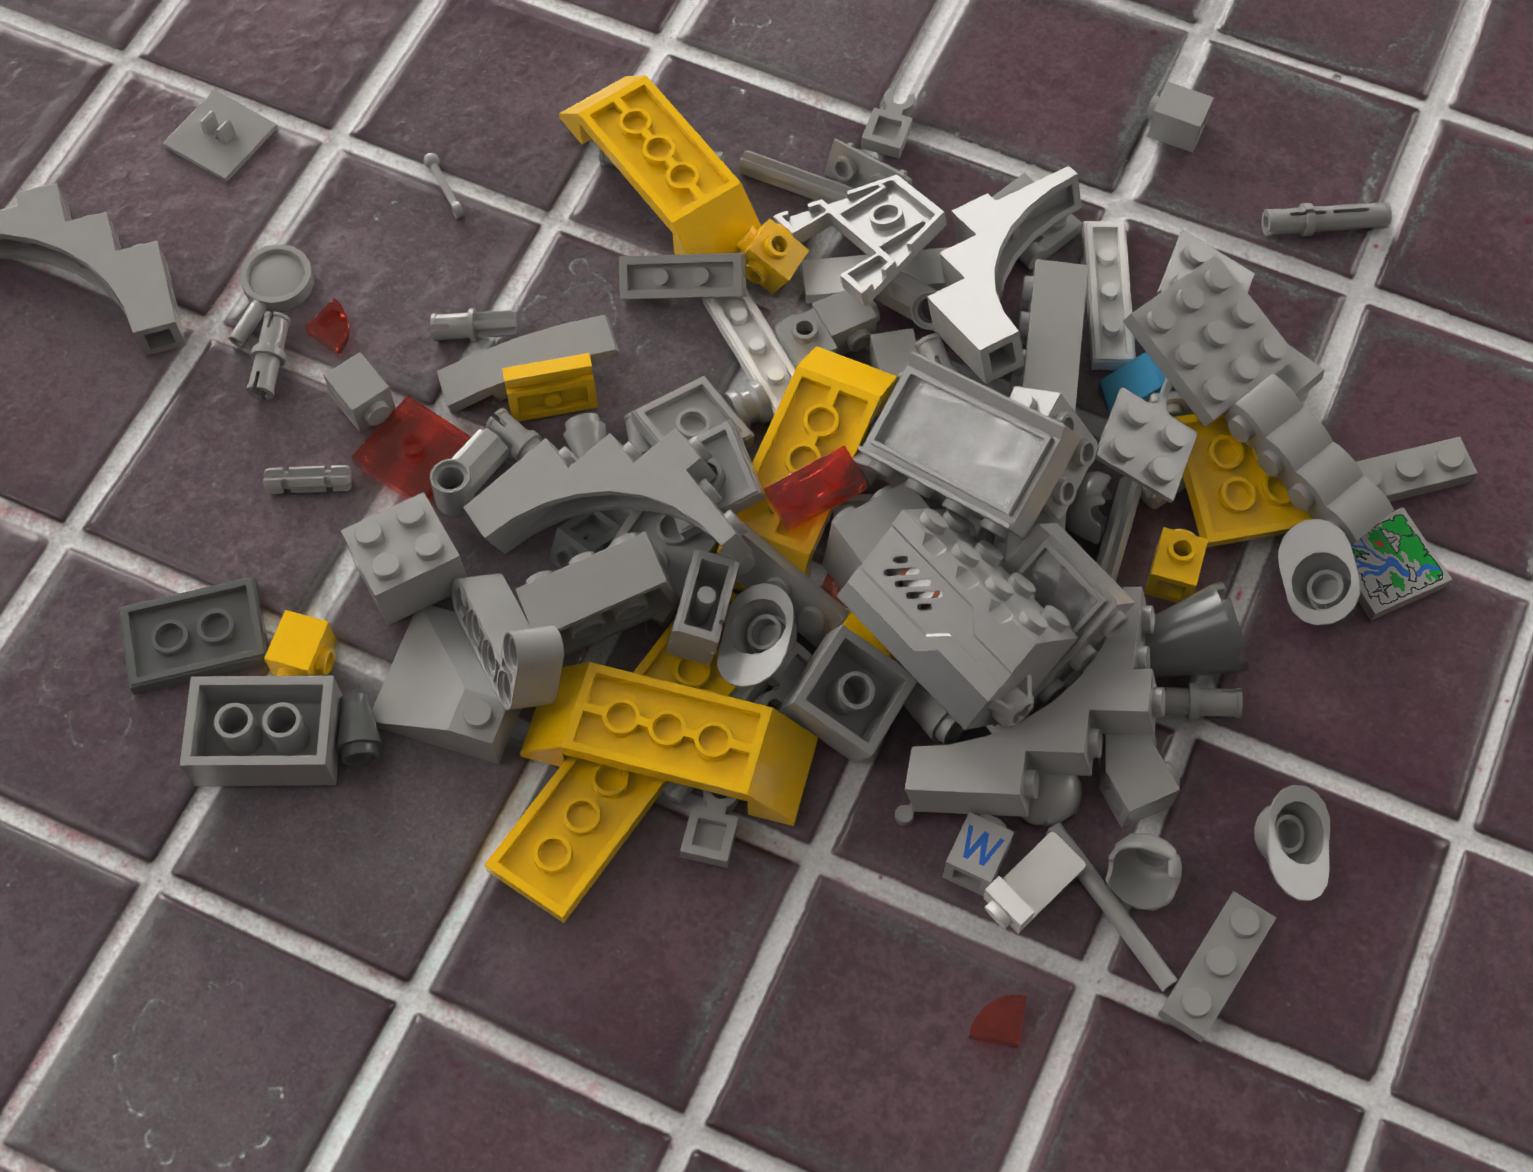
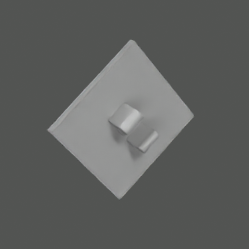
M214 90L163 142L165 148L227 182L277 130L278 126L269 119Z

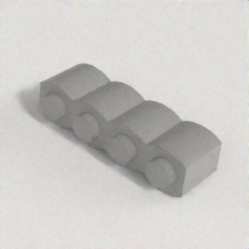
M1270 375L1236 402L1224 415L1233 437L1254 449L1258 456L1260 467L1265 473L1276 477L1284 483L1288 491V497L1293 505L1302 511H1306L1314 519H1322L1334 523L1345 532L1351 545L1394 510L1390 501L1379 487L1363 476L1354 459L1341 446L1333 442L1322 423L1312 413L1302 407L1291 388L1276 375Z

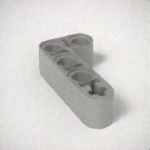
M500 573L455 578L452 584V602L455 613L503 708L509 711L553 704L557 697L564 658L562 637L557 627L549 625L531 628L508 583Z

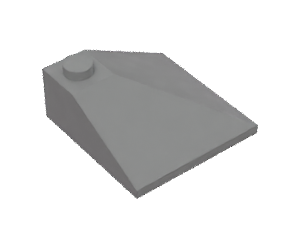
M432 605L414 613L372 709L377 728L498 765L521 709L507 711L501 705L456 613Z

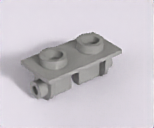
M838 139L833 140L824 175L852 188L864 186L894 175L900 176L911 185L912 178L907 176V171L903 169L899 171L884 162L876 160V158L855 148V144L851 142L845 144Z

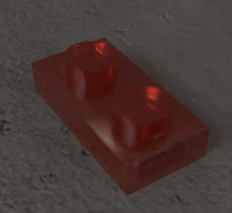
M845 445L767 486L764 488V491L786 531L789 532L868 489V486L860 469Z

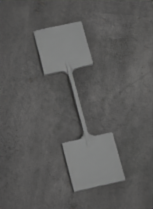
M1182 230L1157 294H1160L1216 254L1247 293L1255 273L1187 231ZM1165 377L1156 403H1149L1123 387L1119 390L1098 444L1095 459L1171 503L1174 501L1198 432L1169 414L1166 402L1172 389V384Z

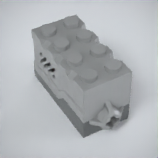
M903 509L866 560L847 581L837 597L964 730L997 723L1001 727L1016 725L1031 711L1034 705L1032 693L1079 637L1068 627L1070 624L1069 620L1061 611L1050 605L1043 608L1035 600L1036 595L1034 593L1036 588L1030 580L1017 572H1013L1010 576L1002 568L1003 562L1001 560L1003 555L994 545L985 540H980L977 543L970 536L971 530L969 528L971 524L968 519L950 509Z

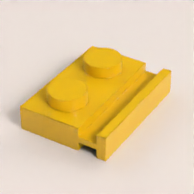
M589 353L502 368L511 416L518 422L598 408Z

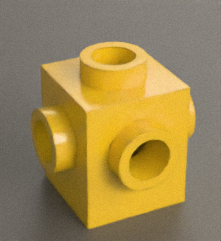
M768 219L758 229L752 225L737 243V246L742 249L740 253L746 254V278L755 284L761 285L771 294L775 293L791 279L809 249L793 237L786 227L776 224L771 219Z

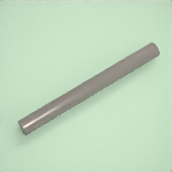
M1057 823L1048 829L1045 833L1046 836L1050 832H1055L1085 862V868L1077 875V878L1161 991L1165 992L1178 982L1176 976L1113 892L1108 888L1107 884L1063 825Z

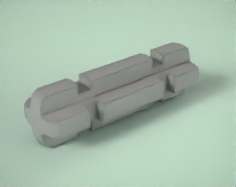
M332 465L331 470H326L325 466L289 467L288 471H284L283 467L267 468L264 471L263 482L266 492L269 494H282L286 492V489H291V493L327 492L328 487H333V491H348L352 488L353 477L348 465Z

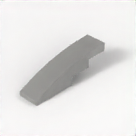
M600 315L517 337L437 371L446 407L456 413L491 395L499 401L508 398L502 368L586 353L590 354L591 364L594 366L620 352L609 318L606 315Z

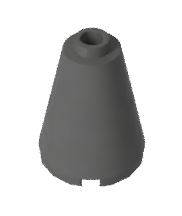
M1223 582L1213 583L1155 615L1153 634H1146L1145 646L1150 648V669H1153L1155 678L1234 674L1249 670L1248 661L1239 663L1237 653L1246 650L1232 601L1230 598L1221 601L1218 594L1226 589Z

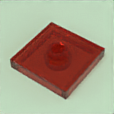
M407 395L388 418L356 450L351 458L354 465L407 500L423 492L429 500L433 496L430 482V473L433 467L440 461L452 459L472 436Z

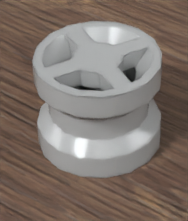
M755 380L748 383L742 391L730 390L723 394V399L749 429L751 424L758 421L763 424L772 421V406L766 391L759 381Z

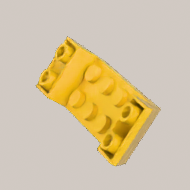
M646 75L626 76L559 113L560 120L581 144L593 139L673 233L675 255L740 253L742 249L737 246V243L752 225L756 229L761 227L742 183Z
M817 346L797 365L752 464L766 499L735 514L742 523L748 525L809 578L812 573L810 561L852 469L853 464L851 460L859 453L858 446H862L874 417L880 416L898 378L896 375ZM720 544L717 550V554L722 549V546ZM735 579L733 589L738 590L740 592L746 590V588Z
M586 662L562 667L556 700L553 704L536 706L520 755L524 758L559 767L568 756L744 800L748 804V815L794 826L818 737L773 707Z

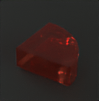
M335 298L304 325L308 335L337 356L344 350L349 339L350 327L344 308Z
M1008 995L990 1002L976 1016L968 1039L1018 1049L1027 996Z

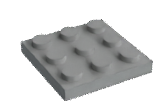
M1217 254L1123 320L1126 327L1204 427L1230 409L1270 375H1275L1298 357Z

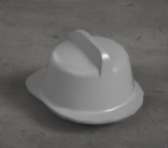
M1310 519L1293 526L1283 537L1278 550L1279 568L1287 601L1292 612L1303 622L1315 626L1332 625L1344 619L1355 608L1360 597V578L1351 544L1345 532L1329 521Z
M762 583L750 586L741 592L730 605L718 651L717 666L721 676L731 685L745 688L759 685L768 680L782 666L784 659L795 646L797 625L794 621V605L789 595L777 585Z
M1291 785L1282 789L1273 799L1272 804L1265 807L1259 814L1254 826V840L1257 849L1269 863V868L1276 883L1287 895L1298 901H1312L1321 896L1328 885L1330 871V817L1324 801L1317 792L1307 786Z

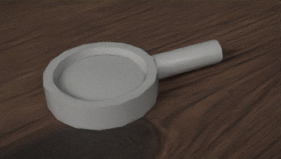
M268 245L254 251L244 261L240 271V280L243 291L251 304L229 336V341L237 347H244L266 311H288L302 304L311 294L314 286V274L310 261L302 251L290 245Z

